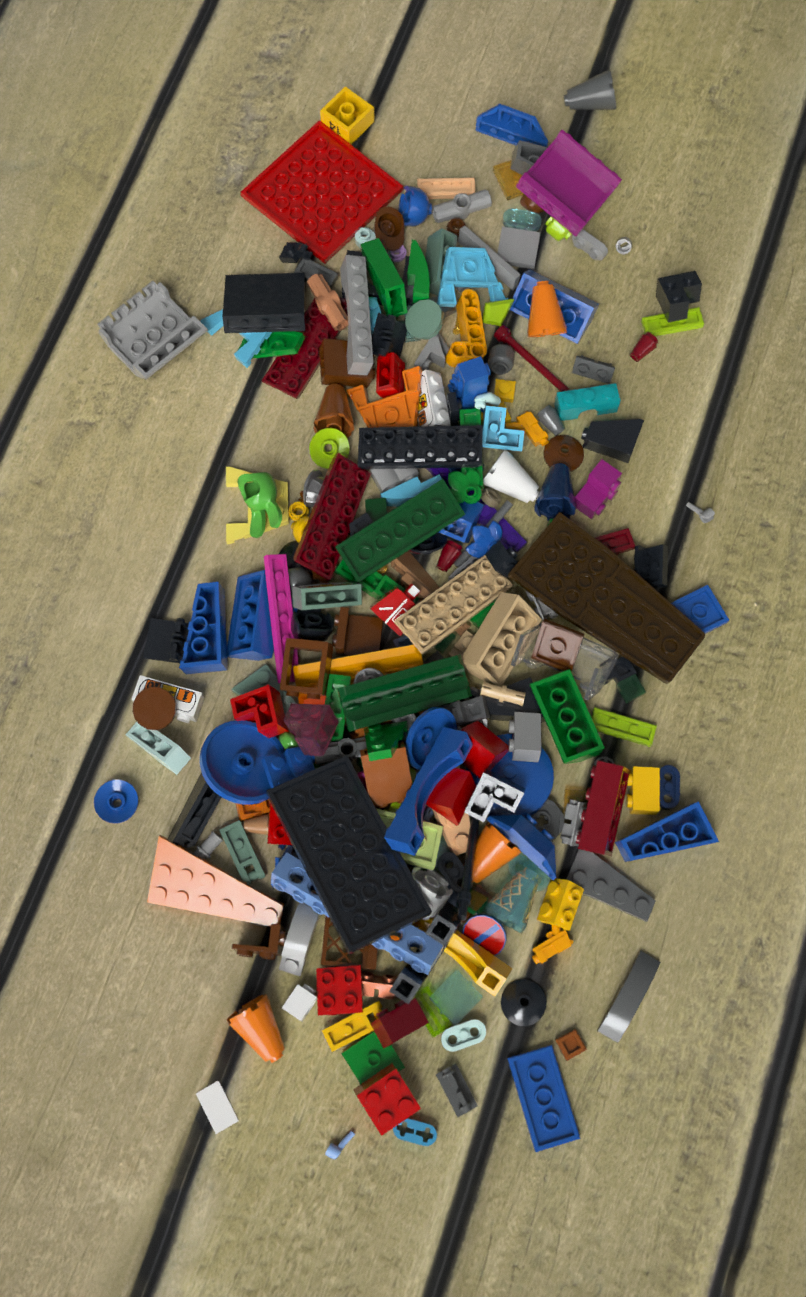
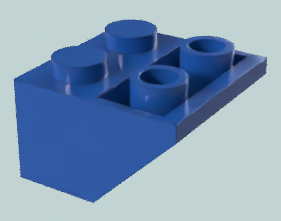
M463 502L459 504L465 516L441 530L440 533L463 543H469L473 535L472 527L477 525L485 506L479 502L474 504Z

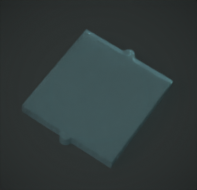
M458 970L429 997L440 1009V1014H444L455 1026L483 998L472 986V982L467 981Z

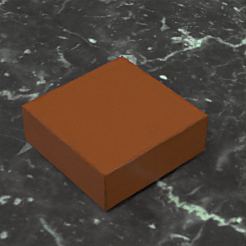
M576 1029L555 1040L566 1061L587 1050Z

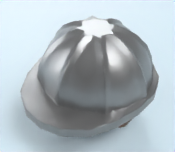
M313 470L305 481L304 490L300 492L301 497L298 500L304 503L306 507H314L325 479L321 471Z

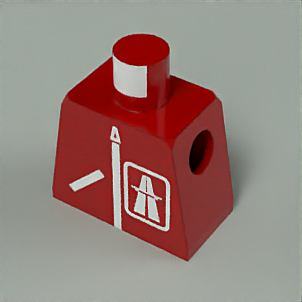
M412 583L404 592L394 587L369 608L394 632L401 636L403 632L394 621L416 605L413 600L421 591Z

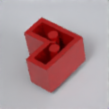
M268 684L230 699L233 717L236 721L256 722L258 732L268 738L289 731L280 692Z

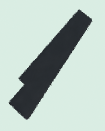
M202 772L167 839L183 848H190L196 845L222 798L210 788Z

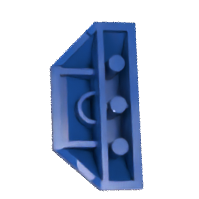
M498 104L476 118L475 131L513 145H517L518 141L521 140L548 147L549 141L535 116Z
M522 812L490 813L487 816V820L554 881L556 878L555 843L552 841L554 839L553 835L545 828L541 831L536 826L538 822L528 813L526 816Z

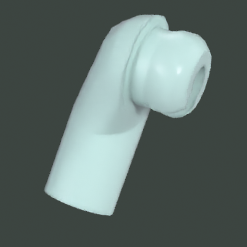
M492 392L477 395L474 399L475 408L484 409L486 403L496 407L501 403V399Z

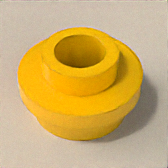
M295 502L290 505L288 514L290 519L296 522L299 518L308 516L309 509L304 503ZM300 510L302 514L296 515L295 512Z

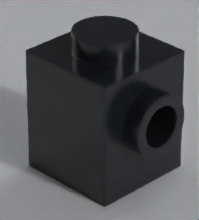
M500 540L485 554L494 570L508 578L510 571L520 561L517 550Z

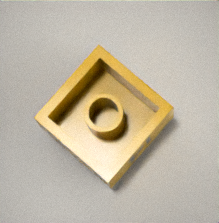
M344 87L320 110L321 122L349 144H352L374 123V107L350 89Z

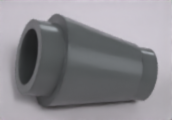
M548 405L537 414L539 421L555 436L565 430L556 409L552 408L551 405Z

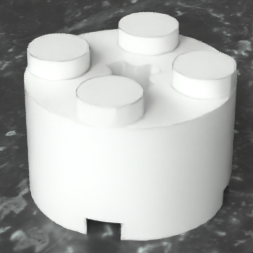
M415 867L411 874L432 911L431 915L423 918V920H429L430 917H435L446 904L452 894V888L448 889V882L437 872L429 869L425 872L421 870L422 867Z

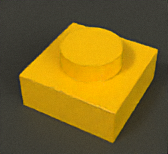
M496 379L494 394L501 399V402L513 403L516 381Z

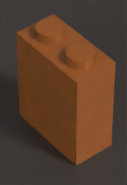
M398 742V748L392 758L369 761L367 749L360 750L368 795L376 808H383L388 806L389 803L397 802L402 804L407 791L412 786L404 742Z

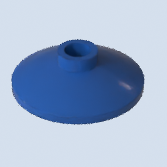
M108 781L95 794V811L102 820L108 823L117 824L125 822L137 810L138 794L135 788L126 781ZM121 800V805L115 807L114 802Z

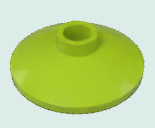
M334 428L319 430L314 434L309 444L311 459L315 464L325 469L329 468L336 453H340L346 458L349 455L350 447L347 437L341 431ZM326 444L331 445V449L329 451H325Z

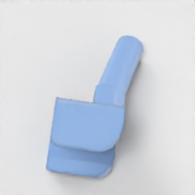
M350 1131L338 1146L331 1142L325 1154L331 1159L338 1158L342 1149L355 1134Z

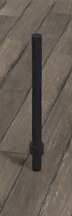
M472 816L461 891L457 897V904L459 905L457 919L461 921L466 920L468 906L471 904L472 894L470 893L480 821Z

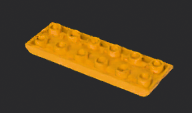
M414 645L332 659L330 674L351 676V684H354L356 675L363 669L375 668L381 671L383 675L423 665V659L419 650ZM321 661L293 666L296 686L317 688ZM299 693L300 709L325 705L326 696H320V699L307 698V694Z

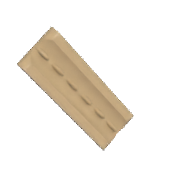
M484 555L397 618L394 623L410 639L419 652L425 654L497 600L501 592L506 593L510 590L513 584L505 576L496 572Z

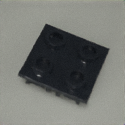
M378 313L372 334V351L374 355L386 357V354L392 352L397 354L400 359L407 328L405 324L395 320V316H386Z
M151 618L143 659L180 664L184 654V643L187 641L189 623H185L183 618H177L176 621Z

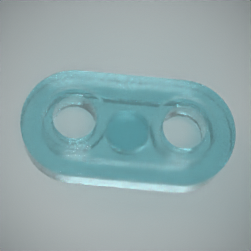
M512 208L504 212L503 225L509 228L537 232L541 227V217L535 212Z
M518 855L508 863V871L514 878H517L519 881V874L528 878H520V882L526 887H531L529 882L535 884L533 882L534 877L541 879L538 887L533 886L534 891L537 889L536 892H541L547 887L549 876L527 857ZM521 864L523 866V870L517 871L515 869V865Z

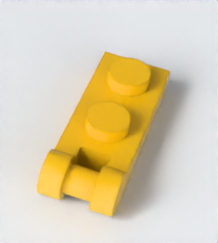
M380 1001L364 1008L363 1013H355L322 1030L332 1052L374 1031L367 1015L373 1013L375 1019H377L376 1014L382 1011Z

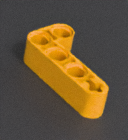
M471 289L464 290L456 304L461 341L452 343L445 356L446 363L451 367H456L459 363L477 357H482L483 359L487 353L479 297Z

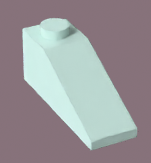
M138 722L125 734L176 775L191 759L175 742L157 730H148L140 726Z

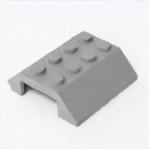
M151 281L142 289L146 296H143L141 292H137L126 301L130 306L129 309L123 303L111 313L115 318L114 321L110 316H107L97 324L100 328L98 333L110 350L137 377L145 380L208 331L195 316L190 318L170 298L168 289L161 282L156 284L154 281Z

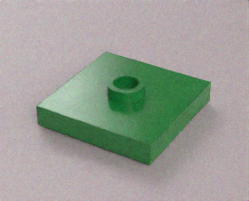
M375 1031L341 1053L360 1084L391 1063H393L398 1072L405 1068L392 1045L383 1048Z

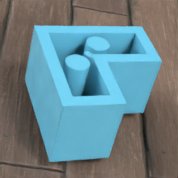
M486 406L482 421V447L522 452L525 431L504 428L507 408Z

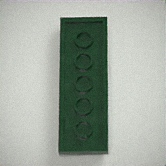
M441 479L335 546V548L359 583L465 516V513L445 481Z

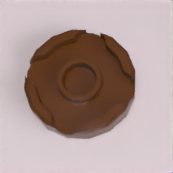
M149 687L143 689L136 696L132 712L140 726L148 730H161L173 722L177 711V704L174 696L168 690L161 687Z

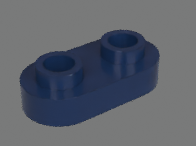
M666 765L660 769V807L665 810H671L680 801V773L676 767ZM668 774L671 777V781H666L664 775ZM664 796H669L671 802H665Z

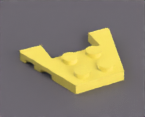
M226 467V486L238 487L237 480L239 476L252 473ZM274 479L277 487L276 503L282 512V521L279 526L281 527L289 524L288 483ZM249 507L248 523L226 524L227 544L235 543L236 540L252 537L250 535L251 509ZM265 510L266 522L264 532L275 528L270 526L268 514Z

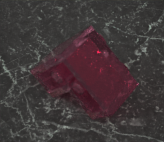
M291 703L283 720L290 733L295 736V740L303 754L312 756H324L339 723L330 705Z

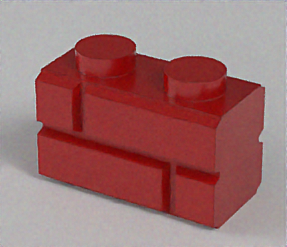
M391 352L386 354V357L378 356L376 393L383 399L404 392L405 383L402 371H405V362L401 358L399 359L397 354Z

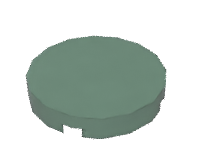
M420 300L409 309L406 315L405 325L407 331L416 339H431L439 333L443 326V310L432 300Z

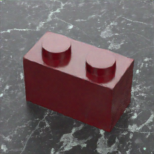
M416 998L412 999L409 1004L403 1000L394 1004L396 1009L392 1011L386 1008L376 1014L377 1019L370 1023L383 1048L390 1046L429 1023Z

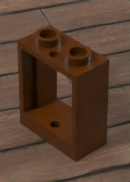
M286 638L280 690L286 692V696L299 697V693L307 694V698L320 699V696H326L333 644L323 641ZM294 650L322 652L317 688L289 685Z

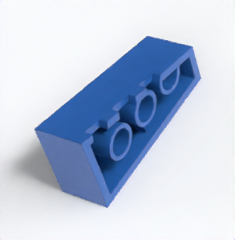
M482 357L457 364L454 370L455 374H452V379L449 381L450 384L447 385L449 393L455 392L456 398L461 400L462 410L476 409L475 397L488 392V376L491 373L488 364H484Z
M219 582L201 583L197 585L192 608L193 614L191 621H189V632L187 641L184 643L183 659L180 661L179 666L186 675L228 670L225 589Z
M698 801L616 841L615 844L624 862L717 843L719 840Z

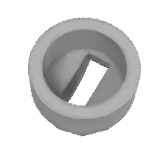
M622 237L616 243V250L620 254H627L632 248V241L628 237ZM625 242L628 243V244H626V245H624V246H622V247L620 246L621 244H623V243H625Z

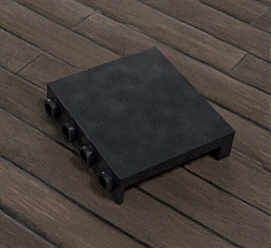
M305 273L225 275L222 314L224 333L305 331Z

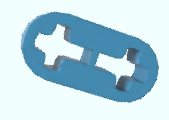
M408 1118L403 1122H407L408 1128L414 1129L413 1134L406 1132L404 1136H401L397 1126L393 1128L394 1135L398 1139L423 1146L432 1145L437 1138L436 1129L432 1125ZM426 1128H430L433 1138H428L427 1142L423 1141L422 1136L416 1135L417 1130L425 1131Z

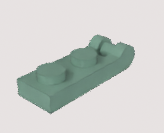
M240 820L220 829V833L242 881L250 885L252 884L251 881L257 878H265L264 871ZM253 864L255 870L247 873L245 868Z

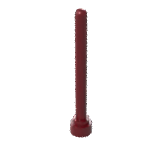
M502 325L498 328L494 337L499 342L507 343L560 392L570 391L562 381L512 337L508 327Z

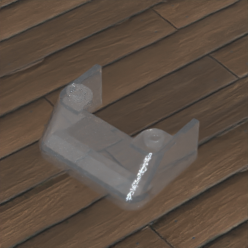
M542 623L520 635L511 662L512 666L515 667L525 662V665L530 668L536 669L546 665L557 671L564 672L531 658ZM583 638L572 675L580 681L579 686L586 693L584 699L588 701L601 691L616 664L618 654L607 647Z

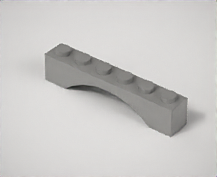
M345 255L340 272L341 286L345 292L348 310L347 370L348 374L368 375L373 365L366 261L364 256Z

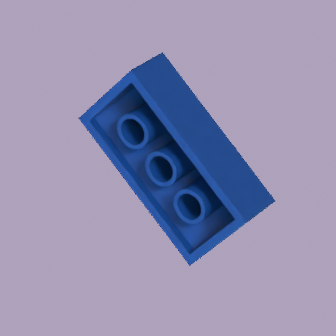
M532 270L524 272L512 298L514 302L510 310L529 319L533 287L537 286V282L549 281V284L554 286L567 326V333L559 335L578 344L589 327L599 303Z
M265 570L240 576L237 579L227 644V657L256 661L270 659L273 657L274 645Z

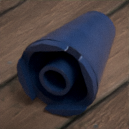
M554 464L548 471L534 505L535 512L539 517L543 515L549 521V519L555 518L559 512L568 519H570L571 515H575L576 503L571 472L565 464Z

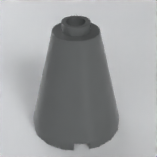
M605 71L568 89L567 94L564 95L565 106H569L570 110L616 109L611 71Z

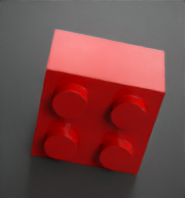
M393 1063L353 1089L381 1136L421 1109Z

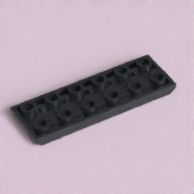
M483 425L359 428L358 468L482 466Z

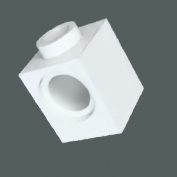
M297 984L282 1008L303 1022L317 1001V997L314 996L316 991L306 984L303 987Z

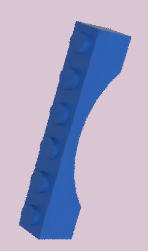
M443 727L441 733L436 737L435 744L430 753L427 754L421 770L416 774L415 781L407 791L401 807L396 811L394 820L386 830L384 838L392 850L416 855L425 837L423 831L425 804L437 783L455 767L464 763L473 746L467 732Z

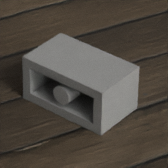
M515 712L513 720H509L508 732L512 733V739H509L508 752H512V761L539 762L541 754V713Z

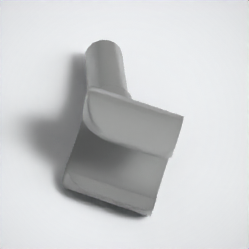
M690 502L686 504L688 508L699 515L703 523H708L714 519L715 513L711 508L703 511Z

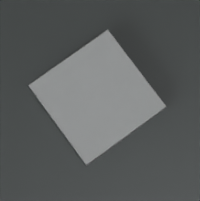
M502 226L497 254L511 266L534 269L540 232Z

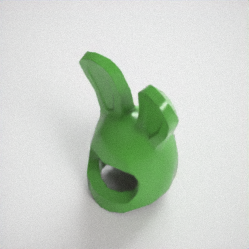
M267 472L239 476L237 480L238 487L245 503L251 509L250 535L253 538H259L265 531V510L272 528H278L282 521V512L276 503V483L273 476Z

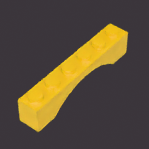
M430 917L429 920L421 919L411 925L426 933L435 917ZM458 930L444 950L468 972L476 984L494 996L513 969Z

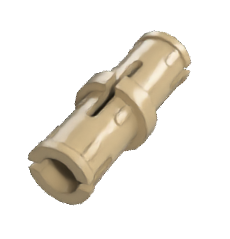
M483 682L480 695L499 699L501 703L506 701L523 706L526 693L508 689L505 685L501 687Z

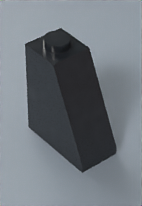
M644 420L591 421L589 429L584 428L581 437L584 440L583 448L629 463Z
M531 677L507 686L508 689L526 693L523 706L506 701L501 703L499 699L484 696L486 697L490 715L489 720L509 721L513 720L515 712L541 713V723L545 722L530 687V684L533 683Z

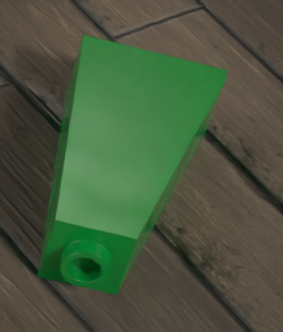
M377 238L360 244L362 256L365 257L367 271L387 316L393 315L397 317L408 313L404 283L380 239Z

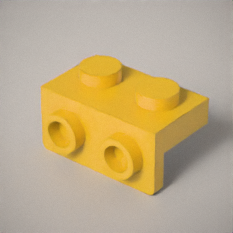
M555 878L553 881L551 879L536 920L556 925L569 931L584 889L569 880Z

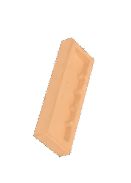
M475 178L417 179V188L422 189L429 199H454L460 193L467 195L476 193Z

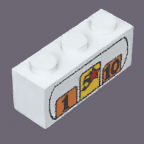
M426 369L422 371L417 416L419 427L451 426L441 373Z
M139 676L132 696L133 702L143 689L161 687L168 690L174 696L177 704L175 716L179 721L185 723L197 721L204 701L202 692Z

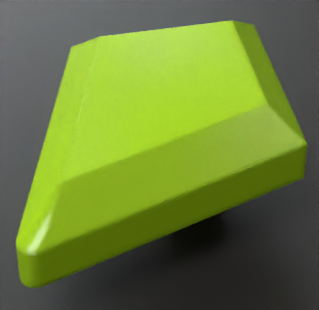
M514 299L485 303L482 322L501 326Z

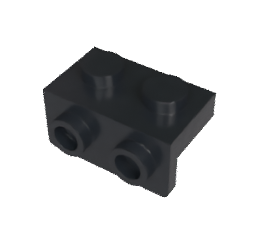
M664 544L644 548L640 545L635 546L634 571L654 589L667 586L668 546Z

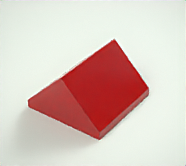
M475 721L461 729V731L467 732L473 744L462 764L481 779L485 769L491 771L508 752L509 746L482 723Z
M458 768L451 770L434 787L426 805L458 826L476 789L471 773Z

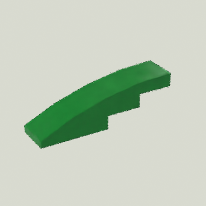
M342 559L334 572L348 582L358 583ZM378 572L359 582L361 590L377 600L394 587L399 588L402 592L406 590L387 575L382 576ZM416 597L413 602L416 604L419 598Z
M329 674L320 738L321 744L338 742L344 739L346 720L337 688L350 685L351 676Z

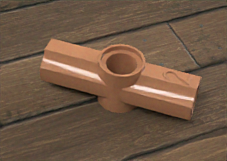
M316 273L307 280V285L315 297L318 309L323 315H326L335 331L344 330L348 326V316L341 306L335 290H331L322 274Z

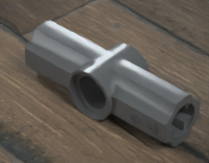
M365 737L356 739L345 738L338 742L314 745L316 764L331 763L344 756H348L350 761L361 758L360 750L367 749ZM347 745L354 747L353 752L349 755L343 754V749Z

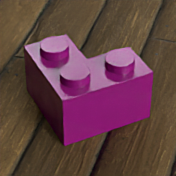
M601 459L589 474L587 483L575 496L576 509L591 520L596 514L598 516L601 515L606 508L605 503L608 499L612 501L617 495V489L622 483L619 481L622 473Z

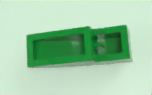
M412 239L407 285L414 286L413 303H417L420 300H429L430 281L424 254L417 241Z

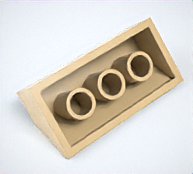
M501 592L462 655L464 668L482 681L502 687L542 619L519 595Z

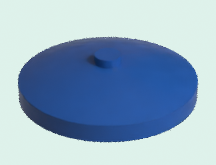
M243 720L230 721L219 725L207 736L200 751V769L210 788L222 798L237 804H258L268 800L266 791L271 789L261 760L264 756L281 754L285 750L276 736L268 738L259 733L256 723Z
M503 734L497 737L508 745L509 739H512V734ZM542 747L539 762L512 761V752H507L491 770L526 788L515 812H522L525 816L527 813L532 815L543 807L551 794L554 771L551 760ZM466 768V771H469L471 773L474 783L477 787L480 779L475 774H473L469 769ZM494 803L489 814L513 812Z

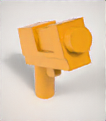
M526 411L525 414L516 417L517 422L505 423V428L525 431L524 434L528 436L535 447L540 444L545 446L549 442L548 434L539 426L537 419L531 411Z
M551 925L552 931L546 934L548 940L532 949L535 955L531 957L535 964H543L550 957L572 946L573 940L568 937L566 930L561 931V927Z

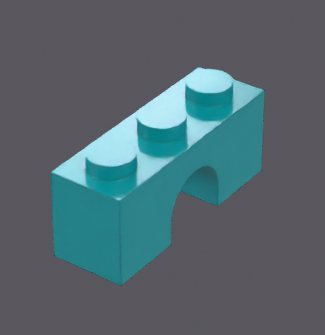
M615 383L557 392L554 406L560 420L566 421L578 419L580 413L592 409L596 410L597 416L617 413L621 401L617 384Z

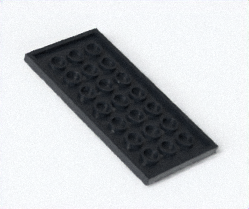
M344 756L266 791L273 809L349 955L431 915L432 911L400 852L392 850L385 840L384 836L387 828L348 756Z

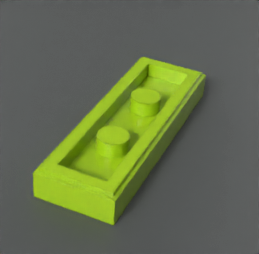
M699 307L688 309L687 319L668 323L664 314L642 317L641 320L644 333L650 332L654 336L704 327Z
M594 707L591 718L598 732L647 747L652 746L657 725Z

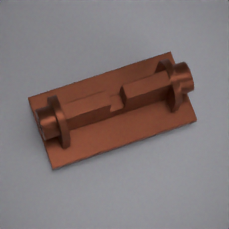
M361 972L362 996L374 997L375 989H379L378 998L392 1000L398 998L389 991L397 979L395 975L385 974L377 976L372 972Z

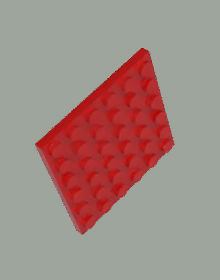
M319 120L240 193L242 198L295 241L306 244L308 246L307 250L326 264L355 236L359 229L365 227L376 217L377 212L381 208L386 207L403 191V185Z

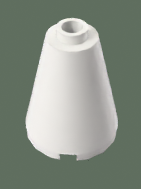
M506 449L483 479L484 485L525 503H528L529 500L534 502L539 494L538 484Z

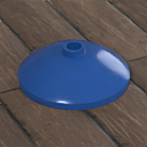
M433 707L420 714L412 723L405 743L407 759L411 766L421 770L427 754L430 753L435 744L436 737L441 733L443 727L457 730L456 720L450 711L442 707Z

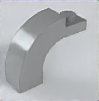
M304 902L299 903L283 947L279 970L301 976L309 946L321 914L316 913L312 907Z

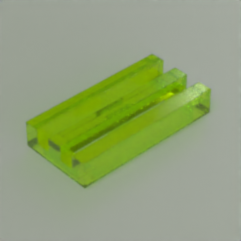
M428 986L418 991L414 998L421 1000L438 1028L434 1032L429 1023L425 1025L432 1038L450 1028L452 1024ZM427 993L446 1025L442 1026L423 994Z

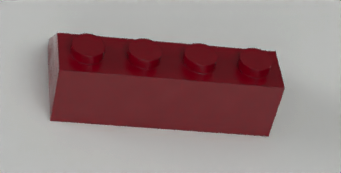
M598 760L597 764L593 765L591 770V778H593L592 787H588L586 793L588 805L587 809H583L581 822H584L582 831L578 832L576 844H579L578 849L612 857L631 771L628 768Z

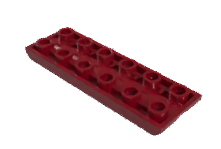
M339 297L341 306L348 316L347 302ZM315 298L305 312V331H295L303 333L305 337L298 353L277 356L262 379L263 383L295 399L301 396L320 366L319 348L323 339L336 340L341 332L339 330L335 331L326 315L320 312Z
M336 453L330 463L294 555L295 562L314 571L328 581L332 578L340 556L335 546L346 540L349 533V524L354 520L371 475L370 472L358 468L357 464L340 453Z

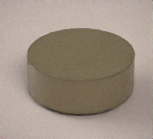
M485 488L482 492L481 499L486 505L496 508L500 504L501 497L496 491Z

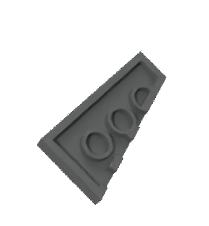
M578 849L566 880L584 889L583 895L644 922H648L656 900L593 852Z

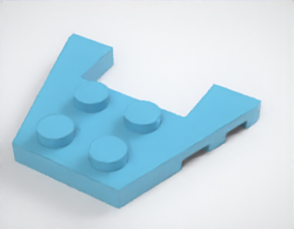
M449 247L446 250L437 304L440 307H454L457 304L454 287L488 288L490 302L508 299L503 294L502 290L504 288L501 282L497 281L494 274L495 269L485 248Z
M223 309L200 320L211 336L223 327ZM272 332L239 333L248 342L234 353L236 359L248 368L251 364L250 360L254 354L257 355L261 350L260 345L265 339L269 338Z

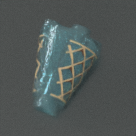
M524 867L522 871L519 870L487 903L483 912L497 918L506 927L522 934L527 927L539 883L537 880L540 876L527 867Z

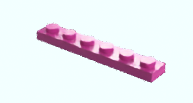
M273 554L264 556L277 681L281 683L286 638L295 639L291 632L293 610L286 554ZM294 650L290 682H295L293 666L299 665L297 650Z

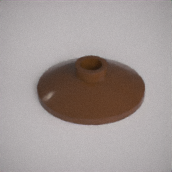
M559 435L551 438L545 445L543 456L549 467L562 463L568 466L570 472H572L582 464L584 450L580 442L568 435ZM561 449H566L568 452L563 453Z

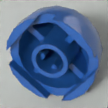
M405 186L406 192L400 196L398 211L403 215L404 226L415 227L422 224L427 216L431 214L432 204L429 203V198L422 189L414 186Z

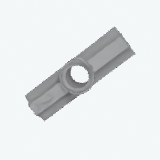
M486 189L469 195L464 193L457 194L454 200L432 206L433 218L437 224L453 218L465 219L472 212L491 207L490 194Z

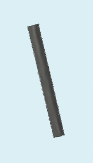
M506 500L485 527L488 528L492 521L499 523L513 504ZM466 549L454 563L457 568L471 556Z

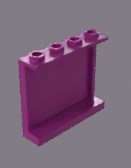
M561 130L528 172L522 175L516 188L576 237L617 188L622 179L618 177L617 173L606 167L600 159L588 152L586 147L581 146L570 134Z

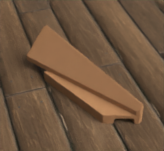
M409 551L391 562V567L403 576L401 578V586L407 589L412 583L421 591L417 596L419 598L418 601L421 602L440 588ZM467 621L455 632L461 637L471 627V623Z

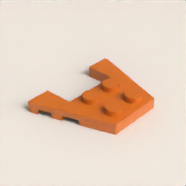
M420 366L402 371L406 387L405 392L369 403L364 385L346 390L368 428L417 426L422 368Z

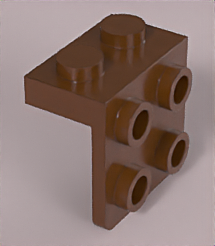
M340 607V614L335 615L334 626L338 627L337 634H333L332 644L335 647L336 655L353 656L379 651L383 620L377 617L350 615L349 608Z
M271 924L269 947L232 944V949L241 957L253 958V954H260L259 957H262V959L275 960L276 956L282 955V948L288 933H286L281 925Z

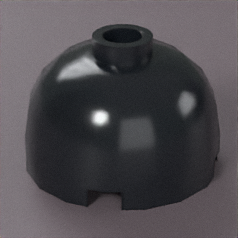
M298 609L297 612H293L291 632L295 639L326 642L333 631L334 619L328 612L327 615L321 613V609Z

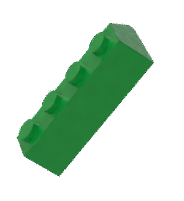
M570 669L530 684L564 764L582 762L602 753L605 747Z

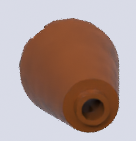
M330 384L325 388L314 420L313 429L317 433L324 428H334L349 438L351 432H354V421L345 389L339 384Z

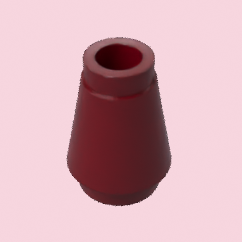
M650 332L642 334L629 354L634 361L639 362L657 348V338Z
M448 540L441 550L436 567L447 573L448 569L461 556L463 548L459 544Z

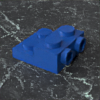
M307 746L289 748L284 753L264 756L261 760L270 788L315 769L313 765L315 762L314 753L308 751Z

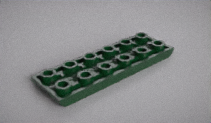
M461 654L337 688L348 731H354L472 696Z

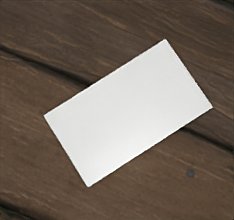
M219 1081L196 1093L215 1134L239 1121Z

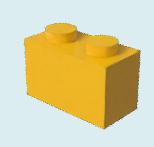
M633 766L627 785L630 786V794L626 796V807L630 808V814L657 815L660 811V768Z

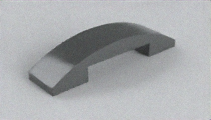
M642 951L639 952L615 1001L597 1030L598 1032L616 1043L620 1041L650 987L661 962Z

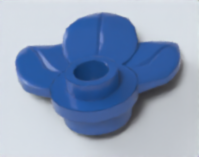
M492 521L488 528L481 525L473 526L472 533L475 542L469 544L465 549L475 558L483 557L499 540L501 541L502 529L500 525Z

